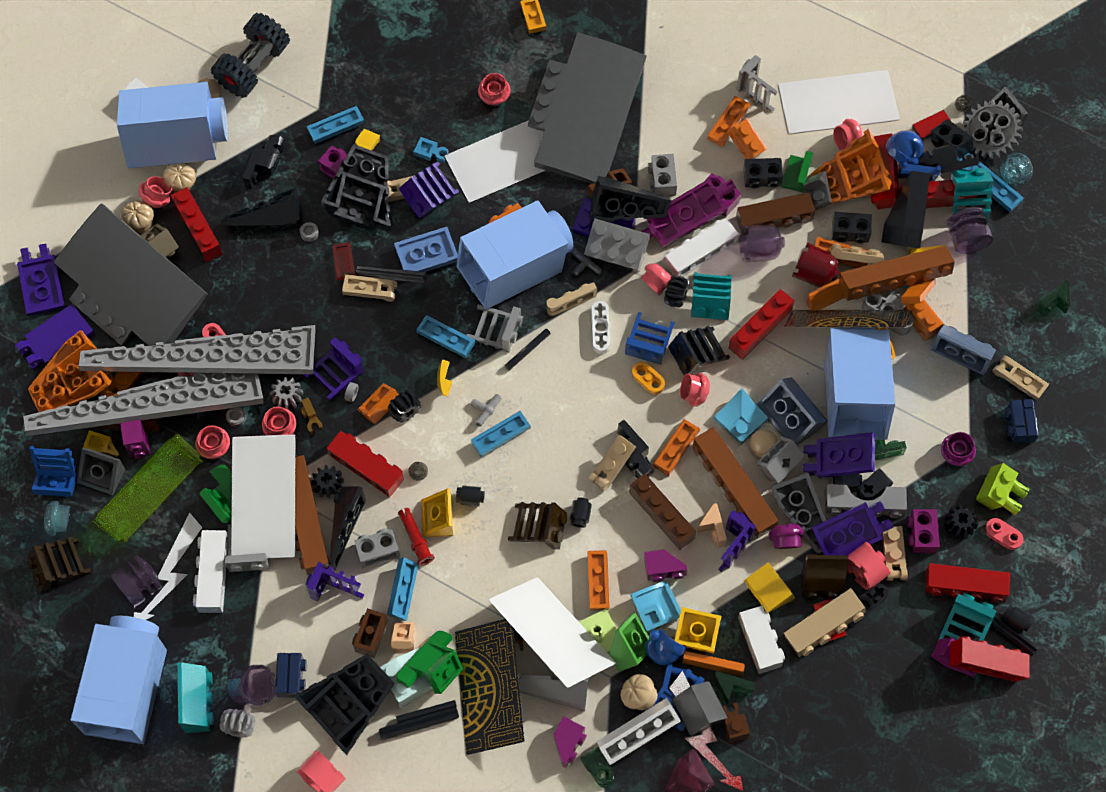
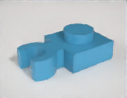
M420 137L414 150V155L429 161L435 157L438 162L444 163L445 159L440 154L448 155V149L445 147L437 148V142Z

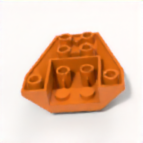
M78 331L65 341L29 386L28 391L38 412L56 409L65 405L70 407L90 399L108 387L113 381L110 371H79L80 352L97 349L83 331Z

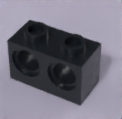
M946 119L931 130L932 144L936 148L946 145L956 146L959 159L973 150V137L949 119Z
M745 159L743 166L745 187L755 189L759 187L775 188L782 186V159Z
M834 212L832 240H837L838 242L853 241L859 244L869 243L872 229V214Z

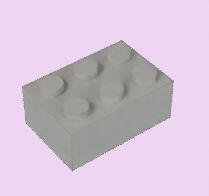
M594 218L584 255L640 271L650 235Z

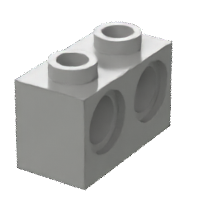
M674 154L652 155L651 162L648 163V173H652L650 190H654L655 194L661 196L676 195L677 180Z
M381 529L376 534L370 536L365 534L354 540L362 568L400 557L393 529ZM384 541L391 542L387 547L381 545ZM367 546L372 547V550L368 553L362 551Z

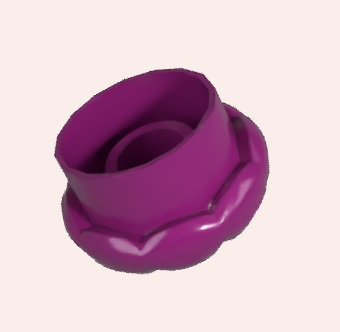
M956 432L948 435L942 441L941 453L949 464L964 466L974 459L976 447L973 438L969 434Z
M782 524L772 528L768 538L771 541L773 540L774 549L802 547L800 536L804 534V531L797 524Z

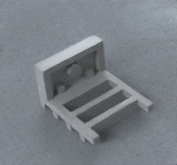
M755 55L751 60H746L743 68L739 71L736 90L738 92L741 90L745 92L746 98L752 97L754 104L760 103L762 110L768 109L773 112L775 108L769 105L771 93L776 95L778 91L758 77L761 58ZM756 81L757 83H756L755 94H754L752 91H753L754 82ZM762 87L766 88L763 99H761Z
M478 304L477 309L482 310L483 314L475 336L467 334V336L474 339L475 343H484L485 346L491 345L496 349L501 348L505 349L506 352H510L512 344H515L517 339L518 327H521L523 322L521 308L513 306L512 312L507 313L493 308L485 310L483 305ZM488 312L493 313L494 316L485 339L481 338L480 334ZM500 315L505 317L497 341H491L490 339Z
M232 524L228 525V556H225V564L229 572L269 569V558H267L266 553L231 555Z

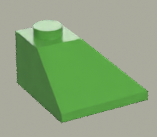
M635 612L614 633L609 655L616 662L614 665L619 672L638 665L647 655L645 643L649 640V636Z

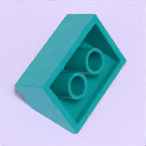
M178 663V724L185 733L210 731V725H213V713L210 712V705L213 704V694L209 692V685L213 683L212 673L208 671L206 666Z

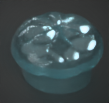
M1020 152L1008 155L1000 167V175L1005 183L1009 185L1025 184L1031 179L1033 174V166L1030 159Z
M52 501L47 505L44 513V529L48 535L55 536L56 532H66L71 506L59 505L58 501Z

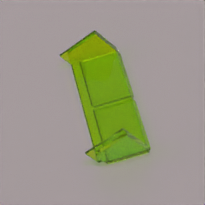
M178 433L172 435L105 505L92 522L115 541L122 540L124 543L128 542L129 537L191 471L203 462L199 458L200 454Z

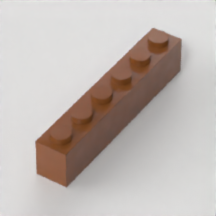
M941 246L840 272L839 287L847 301L860 299L900 287L930 281L931 279L946 277L953 273L955 261L947 247Z
M712 427L695 437L692 446L693 451L697 456H701L704 467L708 472H712L715 483L718 487L723 488L728 502L733 503L736 507L735 511L743 513L748 518V521L756 526L754 531L756 538L762 537L770 532L772 528L778 526L779 520L716 429Z
M304 455L295 457V533L298 536L295 544L297 551H301L302 558H299L301 570L305 569L307 575L313 574L318 562L322 563L324 569L327 570L330 565Z

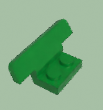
M219 465L211 469L210 473L220 485L213 490L204 488L199 494L221 522L232 524V473L227 466Z
M436 631L397 673V681L409 688L419 676L427 677L435 694H442L463 670L455 650L446 647L453 640L452 635L444 631Z

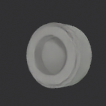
M311 222L303 224L300 228L301 238L307 242L316 240L319 236L318 227Z
M349 383L345 392L344 399L346 401L353 402L359 388L358 384Z
M241 407L230 408L226 413V419L231 426L239 427L245 423L246 414Z

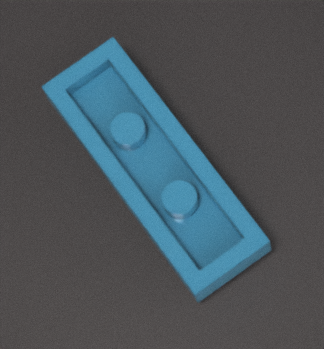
M355 106L307 126V130L314 144H317L365 123L359 109Z
M428 315L424 317L417 328L418 334L464 358L468 356L475 345L474 339Z
M518 411L471 439V443L482 458L529 430L531 426L522 412Z
M404 557L398 559L387 611L388 616L400 621H407L418 570V563Z

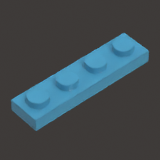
M980 162V164L962 169L975 170L977 168H988ZM988 169L994 180L991 197L1011 213L1024 198Z

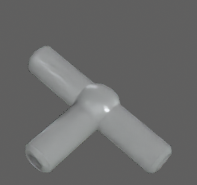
M495 394L488 405L476 399L471 401V406L482 411L475 422L477 426L481 427L487 418L493 414L495 407L502 399L500 395Z

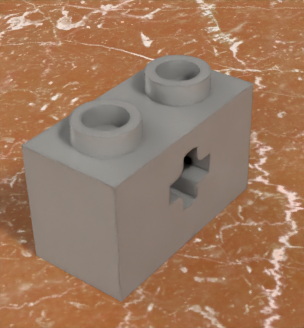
M781 437L756 464L768 480L780 483L793 468L799 465L805 456L792 439Z

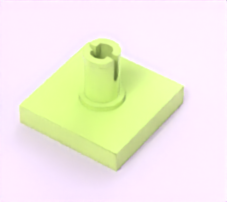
M602 610L579 621L607 653H610L616 627L607 610Z

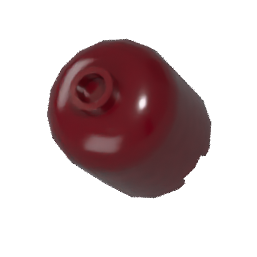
M807 242L805 247L809 249L807 252L803 251L796 265V268L799 270L797 273L793 272L792 277L821 288L832 280L835 281L840 272L837 270L838 260L831 253Z

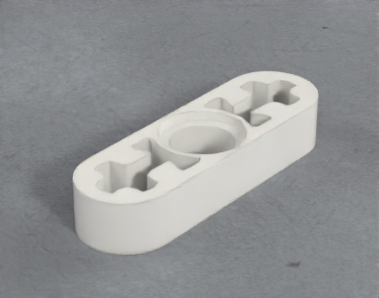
M596 301L592 305L591 311L593 350L597 354L602 355L606 354L610 349L609 308L604 301ZM599 307L603 310L602 318H598L597 310ZM597 324H604L606 329L604 331H597L595 327ZM599 337H603V348L599 346Z

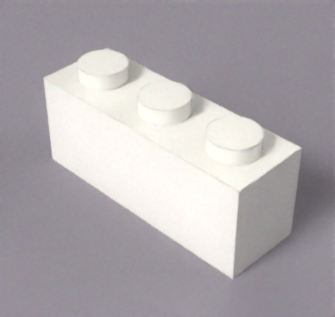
M763 606L740 612L738 620L758 674L782 667L785 656L781 648L778 649L776 643L778 638L775 630H771L769 625L771 622L769 613L764 611Z

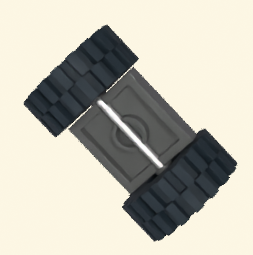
M255 13L243 27V32L246 34V38L250 39V42L237 58L228 53H223L210 69L214 79L218 80V83L222 84L223 88L228 89L230 93L246 98L258 83L257 76L253 72L260 67L262 60L271 55L279 57L290 43L289 35L285 33L286 30L281 28V25L276 23L273 18L270 19L268 15L265 14L264 16L263 13Z

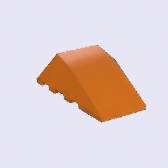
M869 129L864 131V135L858 140L855 138L850 142V146L844 151L840 150L836 153L835 158L830 162L826 161L808 175V177H811L823 171L826 172L832 204L890 190L892 181L883 154Z

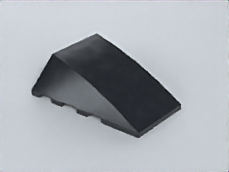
M355 144L352 145L320 202L331 217L365 229L390 228L388 156Z
M366 654L344 666L338 672L328 675L327 678L310 685L309 688L293 696L347 756L395 683Z

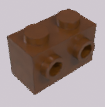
M367 608L365 615H362L360 619V629L358 633H355L352 641L356 653L368 654L370 657L375 658L388 623L386 614Z

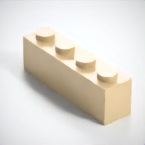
M850 588L787 630L784 636L798 657L802 655L807 656L813 652L815 646L827 643L831 639L830 636L836 632L840 634L846 630L847 625L852 621L854 623L860 621L864 617V613H866L865 607Z

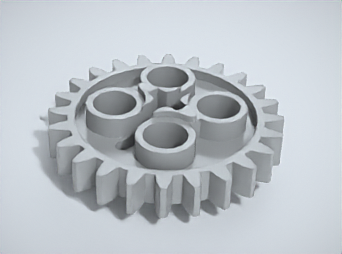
M992 100L991 105L984 101L983 107L977 104L978 110L972 108L973 114L966 115L969 121H963V124L967 127L962 128V130L973 137L972 151L975 150V155L978 156L982 153V157L985 159L988 154L990 159H993L994 154H996L999 159L1000 153L1003 152L1004 155H1007V149L1013 151L1012 144L1018 145L1016 138L1022 137L1018 132L1023 131L1022 127L1019 126L1022 124L1021 119H1018L1020 117L1019 114H1014L1015 108L1009 109L1008 103L1003 106L1001 100L997 105ZM983 117H991L989 121L982 122ZM1002 120H1008L1005 126H1000L999 124ZM994 126L996 130H992L990 134L989 129H993ZM979 133H985L982 139H976ZM997 137H1002L1003 140L1000 143H994Z

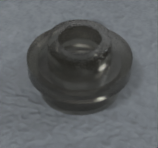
M968 95L959 96L955 101L956 109L960 112H969L973 107L972 98Z
M423 462L412 463L408 470L409 476L416 481L425 479L428 475L426 464ZM420 469L422 472L421 474H416L415 471Z

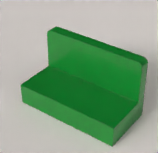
M806 151L804 158L790 155L782 182L783 188L803 193L813 152Z

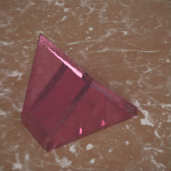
M695 748L679 759L664 791L706 792L715 785Z

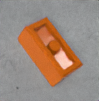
M839 279L808 294L806 303L811 310H821L845 297L839 287Z
M383 383L357 410L370 422L376 424L388 412L390 401L395 396H398V393L395 389Z

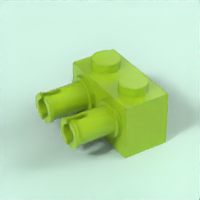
M1001 463L990 468L976 500L991 510L1003 507L1013 515H1017L1020 512L1018 507L1022 508V505L1011 499L1009 493L1012 491L1023 499L1027 496L1029 488L1016 480L1018 472Z

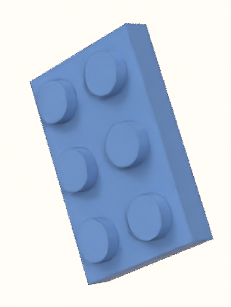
M447 227L394 243L403 270L427 272L457 262L458 254Z

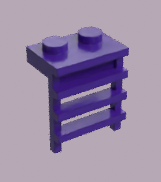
M439 162L432 164L422 172L411 177L398 188L419 219L459 192L458 189L454 190L440 171L438 168Z
M336 337L330 341L332 350L314 365L312 374L331 392L327 396L329 401L333 397H337L342 389H346L351 381H355L359 374L364 373L361 357L357 353L353 354L349 350V346L343 340L339 341ZM328 359L348 377L344 382L325 364ZM319 367L339 384L336 389L316 371ZM303 374V375L307 378V377H309L311 374Z
M732 510L728 516L726 530L737 538L721 557L723 564L718 569L720 572L725 567L730 568L733 558L737 559L739 557L740 549L744 550L746 548L747 540L751 541L753 539L756 526L748 521V518L741 512L737 513Z
M318 562L313 574H309L305 583L310 598L315 601H319L326 584L363 599L364 594L358 592L361 583L357 582L354 576L351 575L350 579L346 578L344 572L340 571L337 574L330 566L328 570L324 569L323 564Z

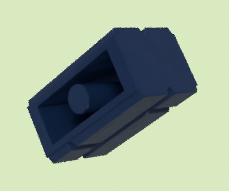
M1011 400L1008 406L1005 407V417L1009 419L1010 423L1007 426L1008 436H1011L1013 443L1035 442L1039 435L1034 400Z
M277 653L275 694L278 698H295L294 694L306 689V680L302 679L303 672L307 670V660L303 658L302 653Z

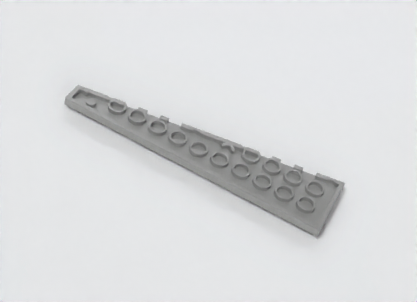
M315 325L293 327L291 328L292 330L288 331L275 329L270 333L257 331L252 335L239 333L176 340L175 343L171 344L158 342L153 346L140 344L136 345L135 348L122 346L86 350L80 352L79 371L313 374L316 329Z
M195 373L188 377L181 375L172 379L119 391L117 395L107 398L106 395L98 397L99 400L87 402V400L81 401L76 406L69 407L65 405L23 417L26 436L118 424L139 419L147 420L263 404V395L257 373Z

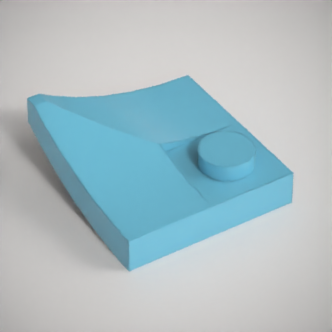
M742 388L714 416V420L740 445L766 423L769 418Z
M667 581L630 594L646 632L680 618L681 609Z

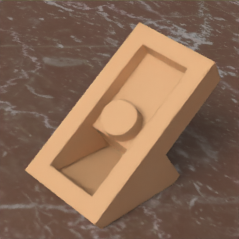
M716 503L712 505L700 523L698 532L711 530L712 541L716 542L719 548L726 546L727 539Z
M395 622L391 640V648L394 649V653H408L414 650L415 622Z

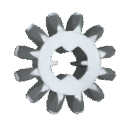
M284 377L282 382L277 379L278 385H272L273 391L270 392L273 404H278V407L285 406L288 410L291 405L296 408L295 402H301L300 396L303 395L300 383H295L293 378L288 381L287 377Z
M225 710L223 715H221L220 730L238 738L249 737L252 731H254L255 717L243 710Z

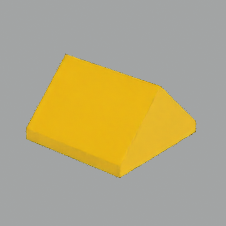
M444 489L421 499L423 537L454 536L450 489Z
M769 562L744 580L767 613L795 599L792 592Z
M682 607L674 641L687 648L714 653L721 616Z

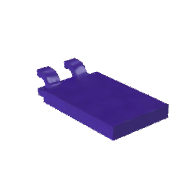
M46 243L39 245L41 257L32 259L28 247L20 249L22 262H18L17 265L26 314L28 316L65 308L58 266L54 263L56 257L55 255H50L49 247L47 248Z
M71 304L26 334V341H20L15 346L22 357L30 350L34 352V354L26 358L29 366L34 370L43 362L47 365L65 341L78 331H83L88 338L95 333L73 304Z
M873 432L817 439V445H803L804 454H808L809 458L816 457V463L803 464V472H807L809 476L816 475L818 478L875 472V434Z
M879 501L870 507L864 502L811 528L824 555H849L865 542L871 545L882 540L881 533L894 527L889 519L878 523L875 514L885 510L882 502Z

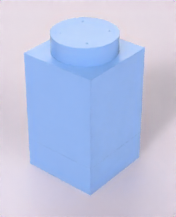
M208 82L119 90L117 129L128 168L216 160V143L228 142V122L225 103L222 97L211 98Z
M537 200L460 237L456 267L486 310L561 273L566 253L573 250L572 235L562 216L553 210L547 213Z
M874 327L830 328L824 362L828 438L873 432L875 440H887L895 408L889 330H876Z
M113 616L110 619L109 626L95 624L71 721L84 735L145 744L167 649L158 637L159 627L156 624L130 616Z

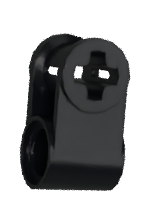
M879 468L860 485L856 497L866 501L874 500L884 493L886 487H891L894 482Z

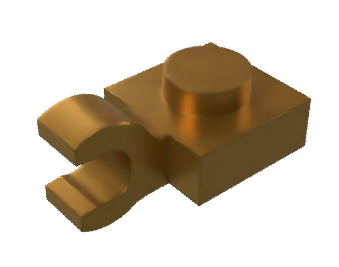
M309 397L301 400L303 407L300 409L304 419H309L307 424L309 433L313 434L312 427L315 425L319 427L320 431L323 430L322 423L318 420Z

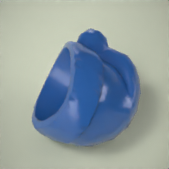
M909 130L897 132L886 142L887 152L900 164L907 162V164L917 165L918 158L923 154L924 147L921 138L915 132Z
M661 628L658 631L651 630L649 640L645 643L647 656L659 665H668L675 662L686 650L685 646L674 641Z

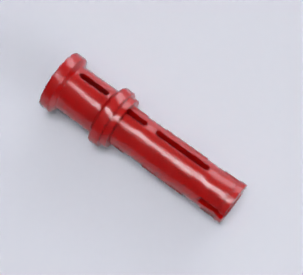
M404 508L405 514L401 509L398 515L412 542L411 550L417 555L418 565L424 566L431 563L435 557L427 547V540L422 538L410 509Z

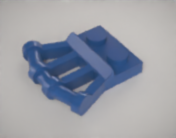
M668 664L663 687L659 691L654 705L667 698L681 720L673 727L683 732L686 726L672 700L676 696L668 690L671 674L679 676L683 671L686 679L694 685L704 683L705 679L694 675L693 671L689 668L686 670L673 667V664Z

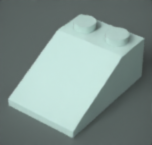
M420 648L401 655L380 667L395 683L390 692L400 708L433 689L427 677L419 676L409 688L397 681V673Z

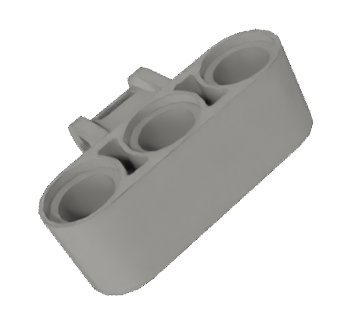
M895 289L890 292L887 298L879 293L866 296L862 309L904 310L905 304L902 303V294ZM868 302H874L876 305H871ZM912 315L909 316L906 327L887 328L898 335H907L911 330L913 317Z

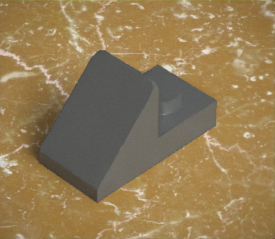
M823 171L808 177L804 187L810 192L814 209L818 210L831 205L832 200L826 172Z

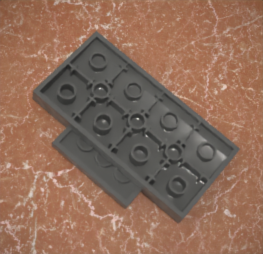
M577 32L567 64L549 59L528 122V127L544 131L534 161V167L592 184L596 183L598 176L606 177L610 171L647 55Z
M102 203L76 231L54 261L58 267L79 284L69 300L122 346L126 345L133 333L149 346L156 345L158 342H163V344L173 343L208 294Z

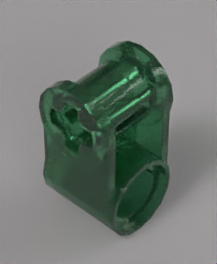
M598 746L580 757L585 768L591 773L600 787L608 788L613 785L614 772ZM601 774L608 775V779L601 778Z

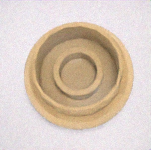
M187 163L169 164L165 168L162 178L167 188L172 187V192L176 193L186 187L190 190L195 183L196 173Z
M143 201L130 202L121 211V220L138 234H142L153 225V209Z
M636 674L624 682L620 695L626 707L646 710L654 705L658 694L652 680L648 676Z

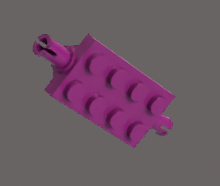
M731 178L718 187L714 186L711 180L708 179L673 199L666 217L647 219L649 223L648 228L641 232L649 234V239L657 237L664 249L727 212L728 210L722 201L723 196L737 188Z

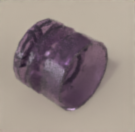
M965 208L955 212L947 219L946 224L950 235L953 236L952 242L957 253H975L988 247L993 242V236L990 227L987 225L988 221L982 208Z
M137 554L133 557L137 566L134 567L130 561L126 562L130 570L128 573L119 567L109 575L134 608L145 601L142 593L144 589L153 595L154 592L150 587L151 584L158 590L162 588L156 572L147 561L140 558Z

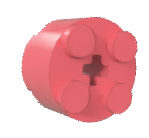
M868 542L863 543L848 555L847 571L849 574L853 572L857 577L854 580L865 590L873 588L891 574L888 567L884 564L886 560L884 555L880 551L875 552Z
M317 750L296 771L316 792H334L346 780L339 770L337 771L334 765Z

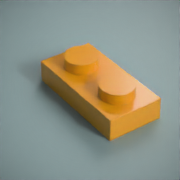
M520 1L529 34L546 30L539 1Z

